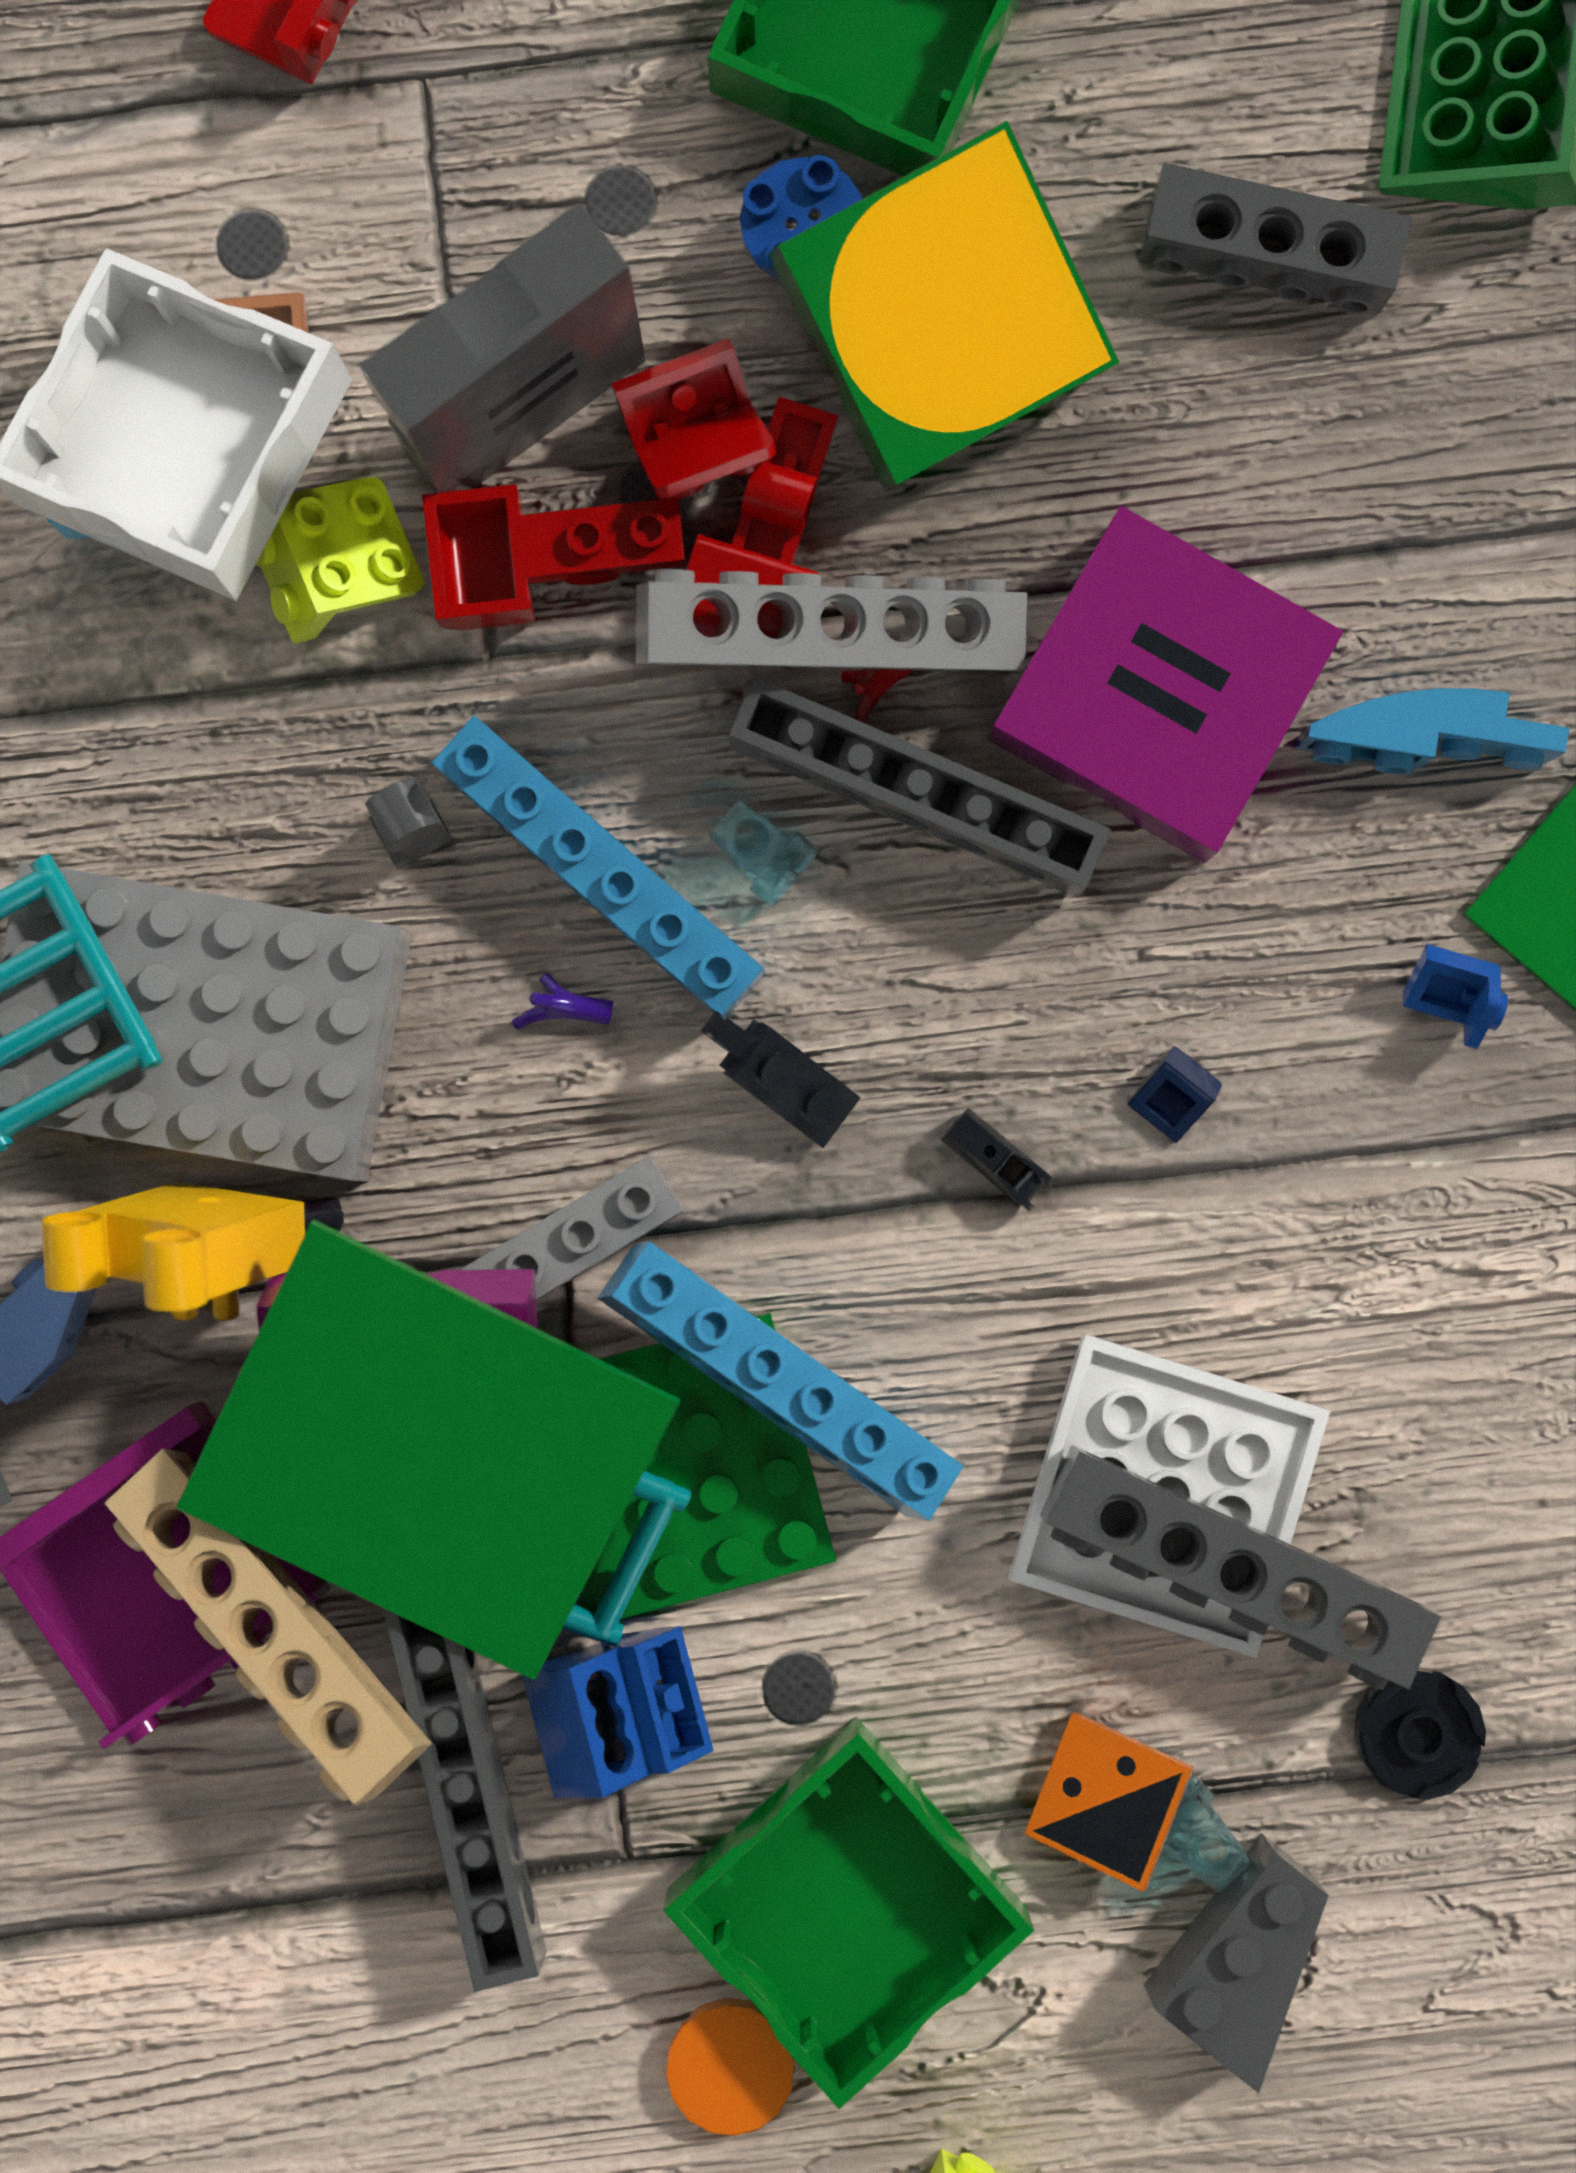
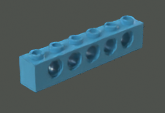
M475 715L472 716L431 762L445 779L712 1013L718 1011L725 1018H728L765 976L764 968Z
M650 1241L632 1246L597 1297L601 1302L906 1517L930 1521L964 1465Z

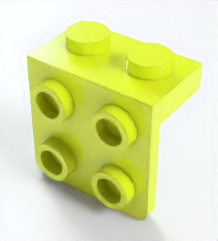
M366 477L293 492L255 564L256 566H261L271 590L270 601L274 615L281 624H285L293 644L316 639L336 613L414 596L424 586L423 575L385 485L376 477Z

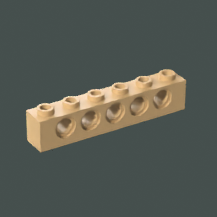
M162 1448L105 1502V1505L118 1519L113 1524L115 1531L135 1551L141 1552L144 1550L158 1567L153 1572L158 1584L174 1599H184L197 1614L198 1618L194 1621V1625L201 1636L216 1649L221 1650L224 1647L240 1667L235 1670V1674L244 1688L260 1700L266 1698L280 1714L281 1717L277 1720V1725L283 1735L298 1749H309L323 1766L319 1771V1775L326 1787L340 1800L347 1801L350 1799L354 1805L374 1800L430 1747L432 1742L274 1555L176 1508L196 1463L186 1452ZM184 1513L190 1521L191 1529L188 1539L179 1547L173 1539L172 1527L176 1518ZM224 1561L231 1570L232 1579L228 1590L220 1596L213 1587L212 1575L216 1566ZM261 1610H265L273 1621L272 1635L264 1645H261L255 1639L252 1629L253 1621ZM303 1659L307 1660L315 1671V1684L307 1695L302 1694L294 1683L295 1668ZM344 1709L350 1711L358 1723L357 1737L350 1746L342 1743L335 1731L336 1719Z

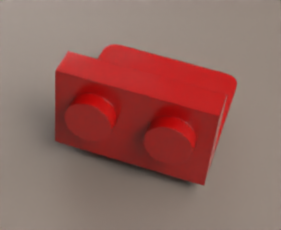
M212 0L204 14L203 24L211 37L312 85L324 61L331 55L336 44L337 35L352 6L358 0Z
M729 338L611 383L633 449L658 498L689 497L699 492L704 487V484L729 474L738 476L751 473L760 468L764 461L772 458L777 453L772 436L751 403L735 348Z

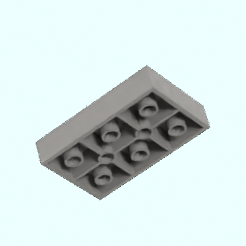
M19 861L16 881L33 872L30 862ZM59 868L151 1033L156 1047L163 1058V1063L156 1068L142 1071L140 1066L33 1125L332 1178L367 1182L412 934L399 926ZM45 896L9 915L0 964L63 929ZM76 953L0 994V1038L94 986ZM105 1010L0 1068V1112L125 1044L109 1012Z

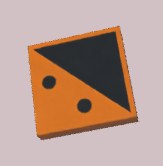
M1077 1712L1071 1713L1024 1834L1144 1892L1148 1887L1194 1767Z

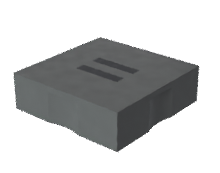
M578 202L502 258L472 285L433 309L359 364L375 398L389 415L388 423L400 446L435 493L475 489L611 388V383L623 379L646 362L629 265L584 206Z

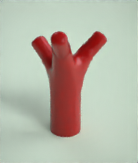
M864 669L842 671V682L855 683L853 686L854 692L858 695L863 694L857 706L854 719L866 724L868 715L879 699L896 682L914 670Z

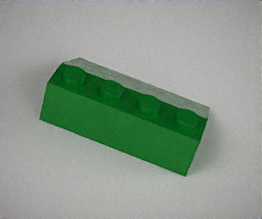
M1402 0L1378 186L1381 194L1517 210L1576 205V0Z

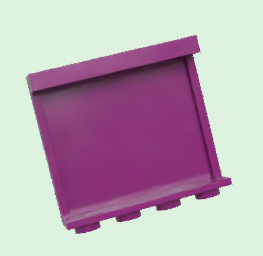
M203 1401L186 1406L0 1536V1572L110 1732L98 1741L103 1750L122 1736L129 1746L133 1745L163 1723L157 1714L162 1708L177 1699L183 1709L216 1686L209 1675L230 1662L235 1670L240 1667L224 1647L221 1650L216 1649L201 1636L194 1625V1621L198 1618L197 1614L184 1599H174L158 1584L153 1574L158 1567L144 1550L141 1552L135 1551L119 1537L113 1527V1524L118 1519L105 1505V1502L162 1448L186 1452L197 1464L216 1424V1420ZM184 1513L176 1518L172 1527L173 1539L179 1547L186 1542L191 1529L190 1521ZM274 1556L321 1611L315 1601L331 1589L327 1582L304 1569ZM224 1561L216 1566L212 1575L213 1587L221 1596L230 1587L232 1579L231 1570ZM261 1610L256 1615L252 1628L255 1639L261 1645L266 1644L262 1638L273 1631L272 1618L265 1610Z

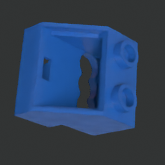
M681 1626L654 1628L622 1637L616 1647L603 1642L567 1652L544 1662L535 1681L522 1675L554 1798H604L650 1774H668L714 1751ZM596 1671L600 1672L608 1683V1704L614 1709L617 1716L616 1734L622 1740L625 1747V1759L605 1763L604 1740L597 1733L595 1727L596 1710L590 1704L587 1697L586 1688L588 1680ZM662 1679L663 1684H657L656 1681Z

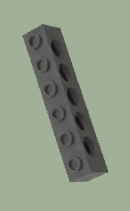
M755 676L729 734L730 748L733 751L1076 898L1086 889L1111 831L1108 827Z
M1071 1445L1040 1514L1047 1524L1054 1527L1050 1535L1054 1540L1082 1553H1086L1090 1544L1113 1554L1110 1565L1138 1579L1145 1581L1149 1571L1173 1581L1169 1592L1199 1607L1205 1608L1209 1598L1232 1608L1228 1617L1230 1620L1258 1634L1265 1635L1269 1626L1291 1635L1288 1643L1289 1647L1314 1660L1325 1663L1329 1653L1351 1663L1348 1674L1381 1690H1385L1388 1681L1410 1689L1441 1619L1440 1615L1416 1601L1074 1445ZM1116 1500L1129 1502L1132 1509V1517L1128 1526L1119 1532L1113 1533L1102 1530L1100 1515L1104 1507ZM1174 1528L1188 1529L1191 1537L1188 1551L1178 1559L1163 1558L1160 1552V1543L1163 1536ZM1237 1555L1247 1556L1250 1564L1247 1578L1236 1586L1223 1585L1220 1572L1225 1561ZM1305 1583L1309 1591L1306 1605L1298 1612L1284 1613L1280 1603L1284 1590L1292 1584ZM1365 1611L1368 1618L1365 1632L1357 1639L1343 1640L1341 1625L1344 1618L1351 1612Z
M383 1608L408 1715L432 1742V1745L418 1758L474 1992L537 1977L540 1974L547 1950L476 1654L462 1645Z

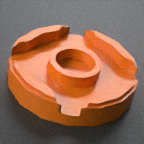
M726 1997L702 2004L690 2013L689 2018L681 2024L679 2030H676L670 2041L666 2077L672 2100L689 2121L709 2133L736 2136L760 2129L779 2114L792 2091L795 2059L776 2039L768 2021L752 2001Z

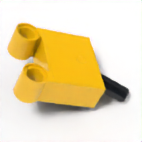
M173 1182L77 1211L61 1212L44 1217L41 1220L45 1286L54 1291L75 1292L99 1288L107 1283L108 1277L144 1283V1301L147 1308L156 1311H171L172 1317L176 1320L186 1321L194 1319L199 1314L198 1307L207 1304L208 1300L212 1299L213 1317L219 1321H230L236 1319L240 1314V1288L287 1272L313 1219L340 1232L344 1223V1213L339 1199L335 1197L295 1201Z

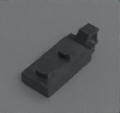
M715 1011L701 1029L704 1035L728 1052L719 1065L725 1070L724 1074L822 1148L826 1146L861 1098L763 1022L760 1023L753 1019L746 1030H743L732 1020L725 1018L718 1011Z

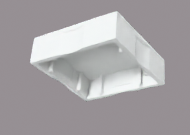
M106 248L63 326L58 348L52 361L36 384L27 392L0 442V489L14 504L237 601L344 397L352 378L333 343L255 310L217 302L198 292L186 281Z

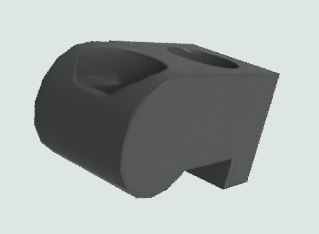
M407 778L395 782L376 792L365 802V806L371 815L369 819L390 859L398 870L454 841L428 791L415 778Z

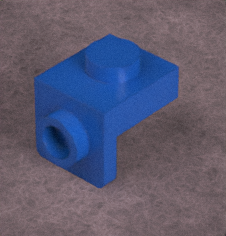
M1426 944L1403 990V1007L1464 1024V1046L1478 1049L1488 1029L1497 1030L1508 1005V995L1501 992L1500 965Z

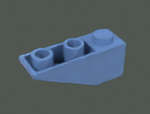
M42 1258L34 1260L15 1276L11 1284L16 1290L0 1304V1399L6 1405L28 1399L73 1356L97 1289L75 1292L48 1289L45 1286L44 1260Z

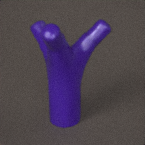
M545 973L539 980L549 994L532 993L529 1001L532 1005H536V1007L525 1011L512 1020V1024L517 1030L534 1022L551 1019H575L610 1025L613 1001L571 993L561 987L549 973Z

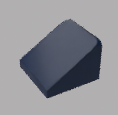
M1173 1046L1131 1097L1127 1105L1177 1144L1213 1104L1222 1084L1182 1050Z

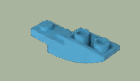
M1438 688L1388 695L1341 709L1310 724L1297 736L1295 749L1313 751V760L1327 764L1345 765L1350 763L1351 758L1375 761V770L1397 775L1412 774L1414 768L1419 769L1435 758L1437 747H1441L1440 754L1442 756L1452 759L1476 760L1479 759L1481 753L1504 757L1503 765L1506 767L1520 770L1542 769L1543 764H1547L1566 753L1569 727L1507 718L1510 692L1475 688Z

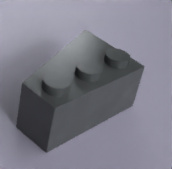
M1262 1833L1144 1983L1155 2011L1258 2094L1329 1896L1310 1871Z

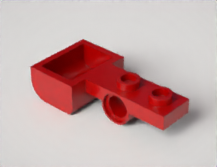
M778 396L768 427L777 453L772 458L764 461L760 468L750 473L742 500L741 515L732 543L729 544L698 534L686 569L694 571V583L719 584V572L758 573V585H782L783 574H820L793 563L839 422V415ZM701 600L693 611V623L698 632L706 637L713 636L718 630L720 615L712 603ZM765 602L757 614L758 627L765 636L773 639L779 634L783 624L781 612L774 604Z
M517 484L422 495L435 620L444 629L474 630L526 624L535 621L531 584L563 580L571 585H597L614 581L622 573L686 566L678 498L523 515L522 498Z

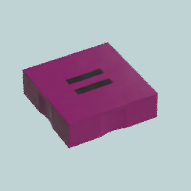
M1120 505L995 722L988 741L1064 784L1085 789L1101 797L1121 812L1127 820L1199 861L1206 863L1222 847L1344 631Z

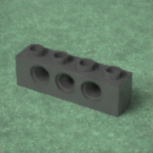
M1163 163L1152 196L1139 260L1150 262L1154 268L1167 274L1181 275L1191 271L1214 276V280L1217 283L1231 288H1244L1251 284L1274 289L1279 297L1290 301H1307L1315 298L1336 303L1338 309L1350 314L1364 315L1373 311L1381 313L1397 287L1411 216ZM1201 223L1214 224L1222 230L1224 238L1218 240L1206 238L1200 233L1197 225ZM1271 236L1278 239L1283 244L1285 252L1272 253L1267 251L1260 244L1259 238ZM1330 249L1338 252L1344 258L1346 266L1336 267L1328 264L1323 259L1320 251Z

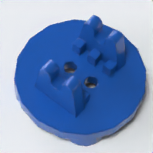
M816 155L811 158L800 157L779 161L760 173L744 189L743 205L739 218L744 247L759 269L775 280L780 281L767 254L779 244L862 200V196L850 177L842 172L837 163L828 156ZM816 213L820 218L814 221L809 216ZM790 222L796 224V228L792 230L787 229L785 226Z

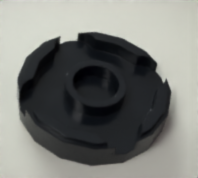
M1419 1667L1410 1689L1392 1681H1388L1385 1690L1373 1686L1368 1688L1356 1709L1353 1735L1361 1761L1381 1785L1401 1795H1408L1415 1799L1430 1800L1452 1794L1472 1778L1479 1765L1477 1760L1481 1754V1747L1485 1748L1486 1728L1479 1705L1464 1686L1438 1670Z

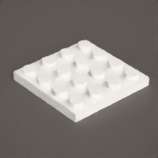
M1082 1333L1008 1574L1009 1580L1257 1658L1263 1635L1230 1620L1228 1617L1232 1608L1210 1598L1205 1608L1194 1605L1169 1592L1173 1581L1149 1571L1145 1581L1133 1577L1110 1565L1113 1554L1095 1545L1090 1544L1086 1553L1074 1550L1050 1537L1054 1527L1047 1524L1040 1514L1071 1445H1074L1291 1544L1331 1411ZM1116 1500L1104 1507L1100 1515L1102 1530L1113 1533L1119 1532L1128 1526L1132 1517V1509L1129 1502ZM1174 1528L1163 1536L1160 1543V1552L1163 1558L1178 1559L1188 1551L1191 1544L1188 1529ZM1237 1555L1225 1561L1220 1572L1223 1585L1236 1586L1247 1578L1250 1570L1247 1556Z

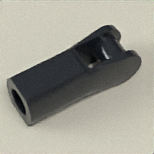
M969 1107L966 1108L941 1138L943 1143L1028 1212L1034 1207L1030 1201L1044 1184L1051 1187L1055 1182L1045 1170ZM1012 1156L1025 1168L1010 1185L997 1173Z

